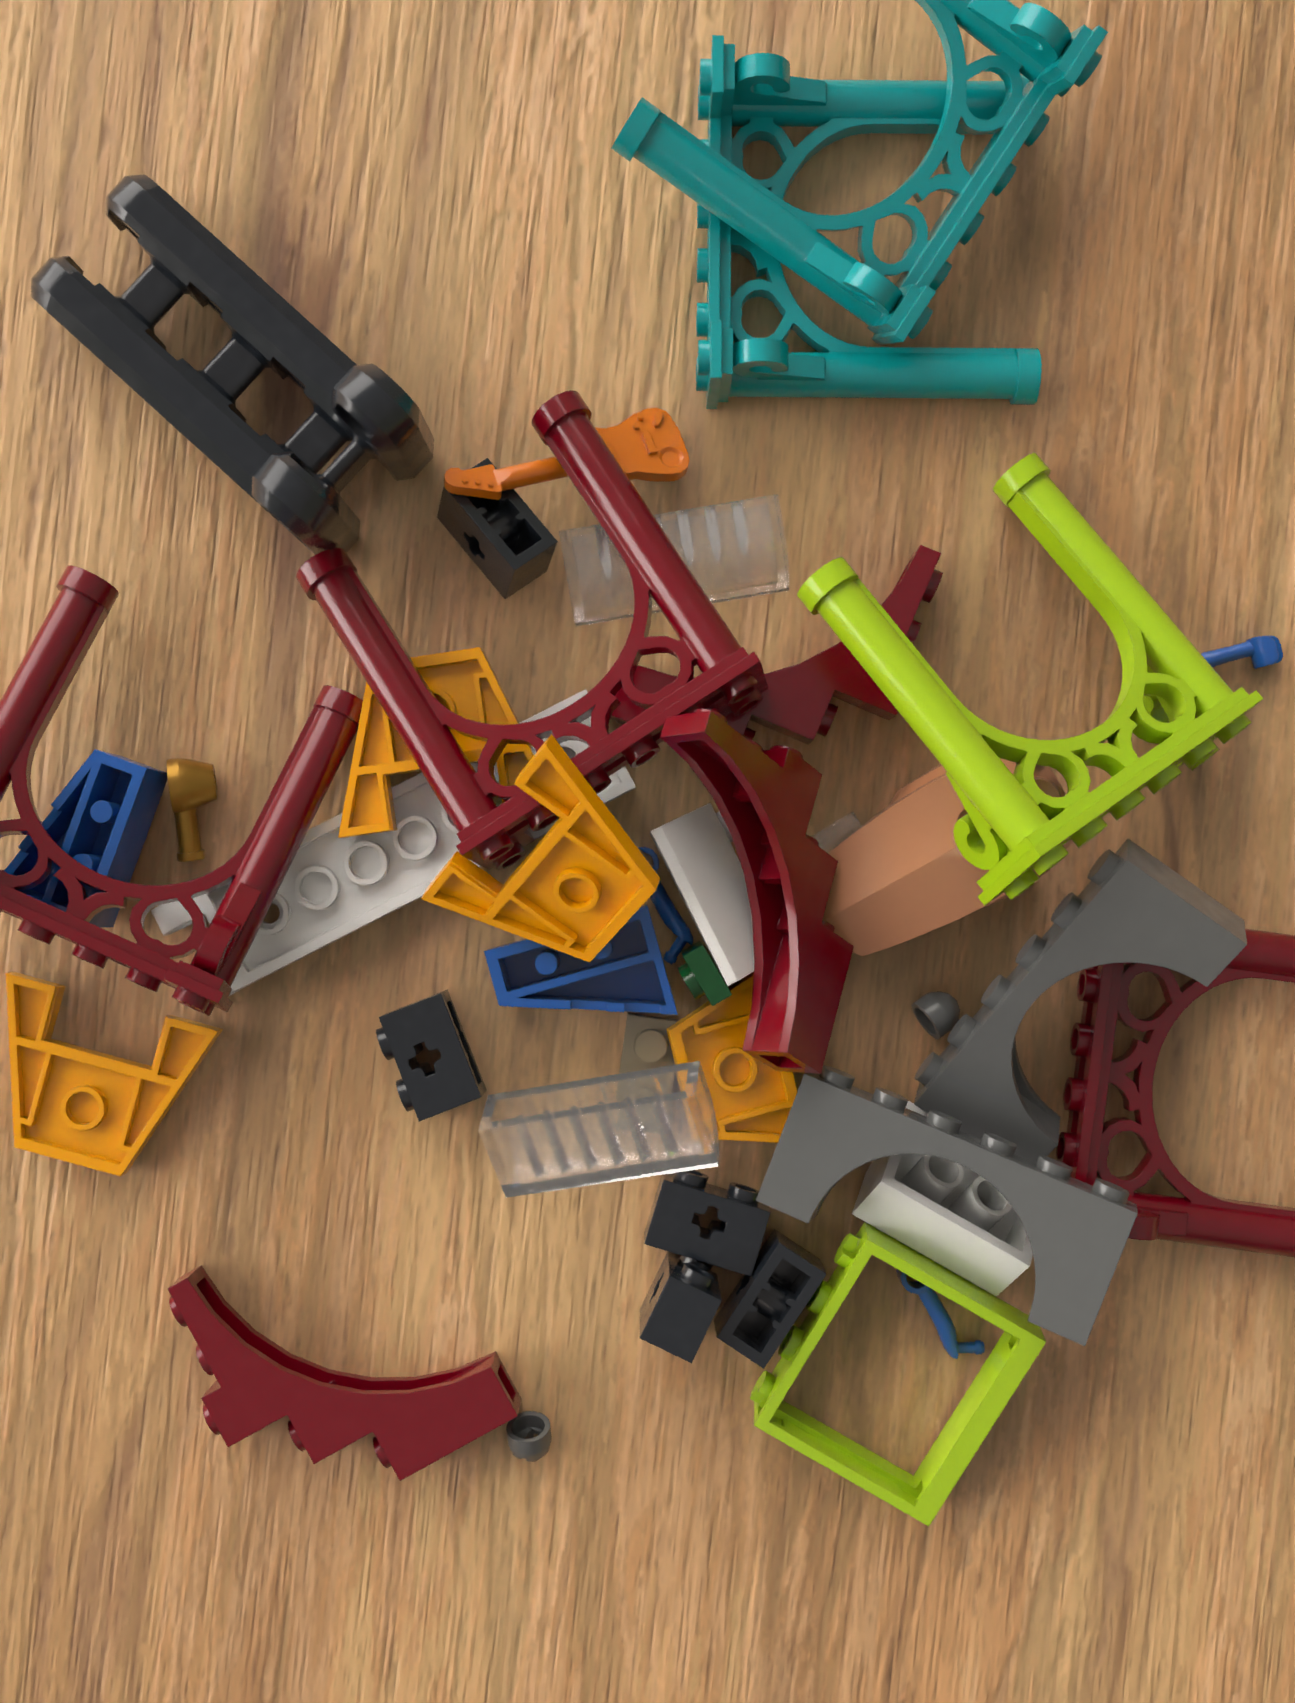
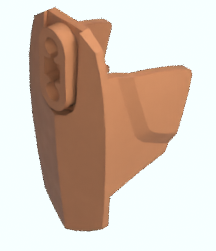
M1001 759L1013 774L1016 763ZM941 764L896 791L886 808L828 852L829 855L838 861L823 921L833 925L835 928L834 933L854 946L853 953L863 957L901 944L1008 897L1005 893H1002L985 906L977 897L983 890L976 882L989 870L979 869L969 863L960 853L955 843L954 825L957 820L968 813L946 775L947 771ZM1035 766V782L1045 794L1052 797H1063L1066 795L1051 767ZM1070 840L1068 843L1063 845L1064 848L1067 849L1073 843V841Z

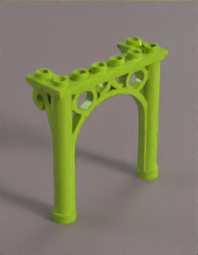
M1036 453L1027 455L1008 469L994 485L993 492L1007 508H1010L1095 607L1114 635L1122 662L1121 690L1113 711L1107 720L1098 727L1081 735L1066 739L1037 740L1012 735L984 722L956 698L865 587L859 576L843 557L836 558L818 569L804 582L797 593L798 598L812 615H821L947 771L946 775L968 813L957 820L954 825L955 843L960 853L969 863L979 869L989 870L976 882L983 890L977 897L984 906L1002 893H1005L1010 900L1015 899L1040 879L1037 874L1041 876L1069 854L1063 845L1072 840L1078 848L1082 847L1108 826L1102 819L1108 813H1111L1116 821H1118L1143 802L1146 798L1140 791L1146 786L1154 795L1182 773L1179 767L1183 764L1189 769L1191 768L1192 771L1220 750L1213 742L1214 740L1219 738L1225 744L1252 723L1245 714L1263 700V697L1257 690L1250 695L1243 687L1235 692L1231 690L1048 477L1051 470ZM1132 733L1139 739L1159 745L1138 758L1132 746ZM1001 759L1016 763L1013 774ZM1035 766H1049L1061 773L1067 782V794L1063 797H1052L1045 794L1035 782ZM1086 766H1096L1112 776L1093 791L1088 792L1091 781Z

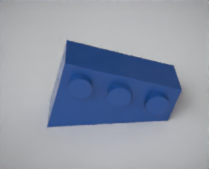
M95 749L51 804L54 808L42 823L52 839L70 857L99 874L130 883L168 780L167 772L120 755ZM27 835L18 846L21 850L4 870L6 873L15 876L24 875L36 865L38 851L30 835ZM52 861L51 873L43 883L32 889L19 891L66 912L69 903L68 891L63 882L54 876L61 868ZM80 882L86 890L87 898L101 892ZM120 908L104 909L94 915L89 923L98 927H114Z
M648 905L641 906L590 963L528 939L484 951L499 1006L678 1015Z

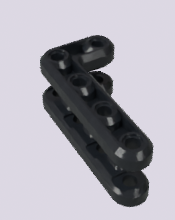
M145 174L125 176L106 196V216L120 231L126 229L149 255L150 265L121 296H113L100 283L94 286L83 276L84 271L70 256L52 257L31 278V297L315 555L324 550H332L333 548H343L348 552L359 540L360 520L341 498L340 492L370 459H377L390 472L392 477L399 481L414 479L433 459L434 437L419 407L392 378L372 363L357 365L151 178ZM184 294H189L202 307L209 305L220 315L232 331V338L203 370H195L183 358L177 361L166 351V346L155 335V325ZM265 368H271L282 379L290 378L303 390L314 408V412L284 444H277L266 433L260 436L246 423L247 419L236 408L235 400ZM346 442H351L322 474H318Z

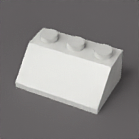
M711 803L650 831V835L727 986L754 972L753 924L745 876L741 863L730 843L733 841L731 833L720 811L715 813Z
M907 1102V1109L927 1117L928 1114L914 1105V1103ZM900 1154L872 1161L865 1174L852 1215L994 1296H998L1030 1267L1033 1253L1025 1228L1010 1203L986 1179L958 1163L930 1155Z

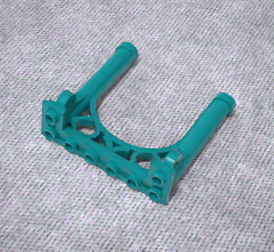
M915 0L934 24L945 54L947 91L942 119L924 159L904 184L881 202L857 212L842 215H820L806 212L790 205L666 116L660 109L643 97L626 121L611 149L629 162L633 157L866 323L868 325L867 329L874 333L872 340L877 344L885 345L904 342L907 336L911 339L916 338L929 321L933 310L927 305L952 268V264L946 261L958 242L963 245L968 243L984 220V215L979 212L980 208L990 193L998 196L1013 177L1017 166L1011 162L1023 143L1030 147L1045 129L1050 117L1044 112L1054 96L1058 94L1060 97H1063L1074 84L1081 87L1098 66L1102 55L1096 50L1108 33L1100 25L1091 30L1084 24L1071 33L1065 23L1055 14L1034 3H1024L1019 9L1009 0ZM959 27L996 55H987L967 65ZM982 72H993L999 75L1006 88L1005 99L1002 105L989 120H981L975 117L969 111L967 105V80ZM1020 74L1029 80L1024 89ZM958 124L963 131L972 135H986L996 130L968 172L961 160V145L965 136L956 133ZM942 161L945 174H937L930 178ZM935 191L947 192L953 195L929 234L924 215L916 206L904 204L912 196L919 203ZM890 215H898L904 218L910 224L912 230V240L909 247L904 251L901 259L894 264L880 261L873 250L875 222ZM859 228L857 252L861 262L819 232H838ZM902 273L896 284L886 278Z
M712 35L711 59H700L698 120H708V139L700 140L745 173L746 171L743 168V150L751 142L759 140L773 145L783 164L775 175L769 179L755 180L784 200L789 186L801 168L821 149L837 140L853 135L870 133L936 134L945 106L947 80H818L790 76L789 61L777 54L755 53L746 55L735 62V44H724V35ZM1021 75L1024 89L1029 80ZM967 81V105L969 111L981 120L991 119L1005 99L1006 88L1004 82ZM958 124L956 133L970 134L966 131H963ZM732 126L742 127L735 137L732 138ZM781 127L818 128L794 147ZM697 203V228L707 229V248H697V283H707V303H697L696 337H707V340H698L696 391H706V409H717L718 402H728L729 397L1009 399L1011 405H1035L1037 402L1042 374L1041 354L1038 348L865 347L846 343L829 335L814 324L797 304L786 283L780 262ZM731 252L741 254L747 258L755 268L756 278L766 275L767 281L761 278L749 280L741 285L732 297ZM751 298H767L773 302L783 316L778 328L769 337H752L742 327L741 308ZM792 329L804 342L818 352H788L789 346L784 341Z

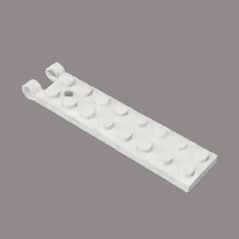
M585 689L520 723L541 719L561 711L575 703L588 692ZM591 716L581 723L591 727ZM549 737L543 738L541 740L545 742ZM568 740L560 743V746L570 759L590 747L581 741ZM496 762V764H495V766H494V776H495V778H496V781L499 783V776H498V769H497V762ZM472 763L471 765L477 773L478 763ZM626 766L610 775V785L597 795L606 804L635 789L636 786ZM422 772L392 787L397 824L396 831L338 838L342 813L307 831L272 902L279 908V918L272 924L262 922L231 985L232 991L230 995L423 896L427 887L455 852H459L456 845L461 843L456 834L458 830ZM496 796L493 798L497 807L502 804L501 798ZM555 822L539 831H533L531 827L527 830L530 831L534 839L545 835ZM231 881L210 893L193 898L203 915L206 916L209 924ZM179 901L161 904L151 910L163 936L193 924L191 916Z

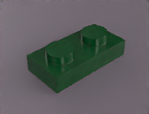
M700 940L681 951L686 963L678 967V970L695 1000L706 995L711 1005L714 1006L732 995Z

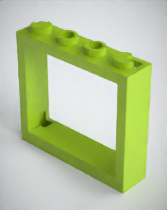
M864 1222L856 1236L849 1233L841 1242L834 1258V1263L838 1264L828 1282L824 1280L821 1282L807 1303L806 1309L809 1310V1313L800 1328L793 1325L781 1342L778 1349V1355L781 1356V1359L773 1372L770 1373L765 1370L758 1378L750 1396V1399L754 1401V1426L923 1524L930 1526L1042 1350L1046 1340L1040 1326L1029 1322V1315ZM872 1255L1004 1330V1333L914 1475L783 1401Z

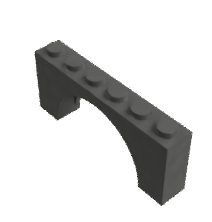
M1127 839L1116 853L1109 849L1098 858L1088 874V879L1091 882L1078 896L1071 892L1061 901L1051 917V921L1054 923L1042 938L1034 934L1024 944L1015 960L1019 965L1007 978L998 975L991 982L981 998V1003L984 1005L973 1018L965 1014L959 1019L947 1038L950 1044L939 1056L932 1052L923 1061L915 1075V1080L919 1082L914 1105L927 1114L931 1109L958 1119L962 1122L960 1131L982 1139L984 1132L1005 1138L1017 1145L1015 1154L1037 1162L1039 1155L1048 1156L1058 1145L1061 1117L1050 1109L1033 1090L1024 1075L1018 1058L1015 1035L1024 1015L1034 1001L1048 988L1065 977L1083 969L1110 963L1133 962L1161 966L1189 976L1208 987L1247 945L1245 922L1242 918L1130 839Z
M824 1065L821 1074H804L756 1201L805 1223H809L818 1215L823 1202L838 1181L855 1168L870 1161L900 1154H921L940 1157L958 1163L974 1171L993 1185L1010 1203L1025 1228L1031 1244L1035 1265V1293L1028 1321L1078 1344L1086 1345L1138 1214L1137 1204L1128 1201L1129 1191L1096 1178L1093 1186L1070 1176L1073 1168L1047 1156L1039 1155L1037 1162L1017 1155L1015 1154L1016 1144L995 1134L984 1132L982 1139L960 1131L961 1121L942 1112L930 1109L927 1117L906 1108L908 1099L892 1091L876 1087L874 1094L854 1087L852 1085L855 1077L839 1069Z

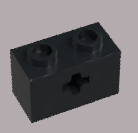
M486 458L472 468L490 465L492 462ZM443 487L437 518L504 599H507L547 572L558 541L514 489L502 491L501 498L494 500L452 494Z
M448 989L379 1017L382 1028L376 1030V1035L380 1048L387 1060L395 1059L402 1079L396 1081L399 1097L407 1112L415 1110L419 1122L479 1099L487 1091ZM422 1042L425 1043L428 1050L438 1049L441 1053V1058L434 1063L435 1070H432L428 1062L419 1064L416 1055L423 1050Z
M677 1167L676 1173L663 1170L645 1228L644 1244L752 1276L771 1213L769 1206L756 1201L759 1191L738 1183H730L728 1190L707 1183L709 1177L706 1174L690 1168ZM708 1206L716 1207L717 1217L721 1221L711 1220L708 1228L701 1227L699 1216L694 1213L705 1214Z
M774 1229L758 1253L752 1276H742L714 1318L716 1337L764 1369L827 1275L820 1259Z
M667 1251L640 1308L639 1338L692 1363L722 1301L717 1274L711 1271L713 1265Z

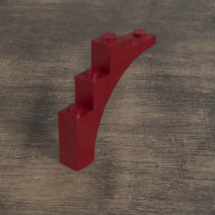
M920 545L912 554L894 589L881 604L912 644H914L921 627L920 622L913 620L921 600L930 603L943 572L935 569L941 553L923 545ZM840 641L838 644L800 664L764 674L768 689L761 693L763 696L762 701L745 714L734 716L731 712L725 718L728 721L727 724L749 740H753L756 731L747 728V724L751 720L808 745L814 740L816 733L824 737L827 735L838 709V706L829 703L832 697L887 720L895 717L898 711L842 641ZM638 665L634 673V685L644 693H655L660 691L665 685L671 684L677 676ZM622 687L615 695L621 704L613 711L610 720L623 725L646 709L635 705L626 696Z
M697 709L693 713L667 716L660 738L689 764L711 794L731 833L745 876L752 914L755 964L752 1005L743 1051L776 1071L821 1074L854 948L853 945L834 933L835 928L833 925L823 921L838 861L820 848L819 842L815 838L806 834L822 774L803 759V755L794 748L775 745L770 750H763L758 743L746 739L727 724V719L716 711Z
M202 1265L181 1276L168 1288L171 1295L169 1304L175 1319L181 1326H188L198 1344L196 1346V1355L201 1367L208 1375L214 1374L217 1379L201 1398L204 1403L203 1414L211 1431L216 1435L221 1434L227 1447L234 1445L287 1415L290 1420L288 1421V1430L293 1443L300 1451H307L313 1464L373 1432L375 1435L373 1437V1447L378 1459L385 1468L392 1466L399 1481L514 1419L519 1414L522 1398L496 1351L455 1369L417 1377H368L328 1369L293 1355L256 1331L225 1301Z

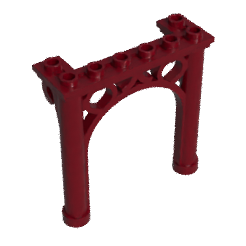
M574 390L562 392L546 401L535 412L531 423L543 443L550 448L628 567L633 583L635 604L630 633L618 659L603 679L575 703L547 717L520 724H487L464 718L443 706L431 692L343 548H333L332 550L319 552L308 559L296 574V578L308 598L317 600L458 830L456 834L461 843L456 845L460 854L487 870L496 867L497 870H502L519 861L526 854L524 847L535 841L527 829L531 827L533 831H539L559 819L557 815L516 785L503 786L496 781L494 766L507 744L530 745L537 752L544 744V741L541 739L547 738L552 734L559 744L573 740L589 745L590 747L571 758V760L598 794L610 785V775L627 764L631 768L638 767L659 753L660 747L658 744L663 742L660 736L667 716L693 713L697 709L712 710L713 708L724 717L731 712L734 716H740L757 706L763 699L761 693L768 689L759 658L755 652L748 655L744 647L740 646L590 421L592 415L590 409L580 394ZM652 598L680 639L679 641L668 636L648 637L651 626ZM657 653L674 655L680 661V672L671 684L665 685L660 691L655 693H644L635 687L634 673L641 656ZM697 665L702 674L694 678V666ZM623 687L626 696L635 705L646 710L609 733L611 715L621 704L615 695ZM591 716V727L581 723ZM450 729L464 736L486 741L478 759L477 773ZM496 796L505 800V802L497 807L493 798Z
M68 565L56 586L60 593L0 700V802L12 781L14 800L20 815V819L0 821V838L9 835H30L38 851L36 865L26 874L15 876L0 870V913L2 911L22 920L17 930L50 945L55 935L76 944L71 954L104 969L109 959L129 968L125 979L157 992L161 983L175 989L172 998L198 1012L210 1016L214 1007L228 1012L233 1003L228 998L232 991L231 985L358 730L363 700L334 686L324 685L313 705V709L250 835L238 852L216 870L190 881L168 885L134 884L99 874L70 857L52 839L38 816L31 791L32 761L40 739L119 595L118 590L99 576L82 568ZM52 861L61 868L54 876L63 882L68 891L69 903L66 912L19 891L32 889L43 883L51 873ZM231 881L207 928L205 917L193 898L210 893ZM80 882L101 892L87 898L86 890ZM127 900L139 901L132 907L129 918L130 930L137 943L89 923L94 915L104 909L114 907L126 909ZM179 901L192 918L193 928L190 936L184 942L177 945H167L157 939H152L147 935L144 928V920L150 909L161 904ZM196 951L190 964L181 960L179 963L173 960L187 957Z
M1245 929L1247 945L1208 987L1195 979H1191L1179 988L1173 973L1168 968L1145 963H1110L1081 970L1077 985L1078 1000L1083 1001L1081 1023L1074 1024L1070 1039L1071 1054L1076 1056L1074 1078H1067L1063 1093L1064 1109L1069 1111L1067 1132H1061L1059 1135L1056 1159L1073 1168L1070 1176L1093 1186L1096 1177L1130 1192L1128 1201L1137 1204L1138 1211L1128 1237L1130 1239L1148 1241L1158 1239L1295 1258V1208L1225 1199L1199 1190L1178 1171L1170 1160L1159 1137L1153 1110V1079L1158 1056L1167 1034L1181 1013L1202 994L1226 982L1238 979L1259 978L1295 983V935ZM1142 972H1150L1158 979L1165 1002L1152 1016L1146 1019H1137L1128 1008L1129 986L1136 975ZM1117 1019L1126 1027L1141 1032L1146 1031L1142 1041L1132 1038L1130 1047L1126 1052L1112 1059ZM1134 1070L1132 1081L1125 1074ZM1109 1083L1119 1090L1123 1098L1124 1109L1134 1111L1136 1122L1127 1117H1115L1104 1122ZM1122 1131H1132L1137 1135L1146 1154L1132 1173L1126 1176H1114L1107 1166L1110 1141L1116 1134ZM1156 1171H1158L1184 1198L1136 1192L1135 1190L1145 1186Z

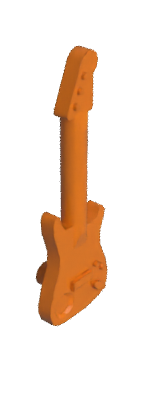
M647 408L633 414L619 425L609 428L595 427L630 480L671 482L679 480L686 475L689 455L677 425L666 411L659 408ZM554 456L495 469L492 464L467 470L450 468L444 474V488L452 494L499 500L502 491L568 476Z

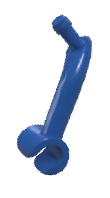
M1272 635L1254 637L1241 644L1201 653L1212 668L1227 662L1251 657L1253 668L1257 669L1279 663L1283 659L1280 641L1276 636Z
M639 847L642 852L652 857V868L657 873L659 868L657 854L647 847ZM659 881L656 891L650 898L665 925L678 936L668 952L666 951L663 955V959L672 965L677 961V957L686 943L693 944V936L689 927L673 905L661 881Z
M898 1269L896 1270L897 1277L904 1288L910 1293L918 1294L949 1356L957 1359L958 1353H984V1342H981V1340L957 1342L954 1324L933 1289L919 1281H908L905 1273Z

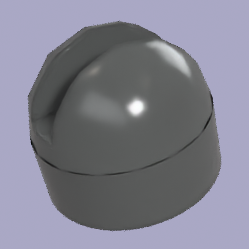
M929 992L912 1004V1010L919 1023L937 1040L950 1032L959 1021L960 1008L958 1002L946 992Z
M526 1411L519 1413L517 1417L508 1422L506 1426L508 1446L516 1458H525L528 1462H536L547 1454L552 1436L550 1421L544 1414L536 1411Z

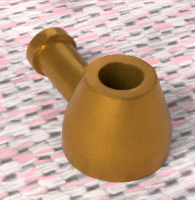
M187 758L167 759L168 787L171 806L175 816L179 847L177 861L186 862L204 859L205 850L201 849L196 809L218 799L214 765Z

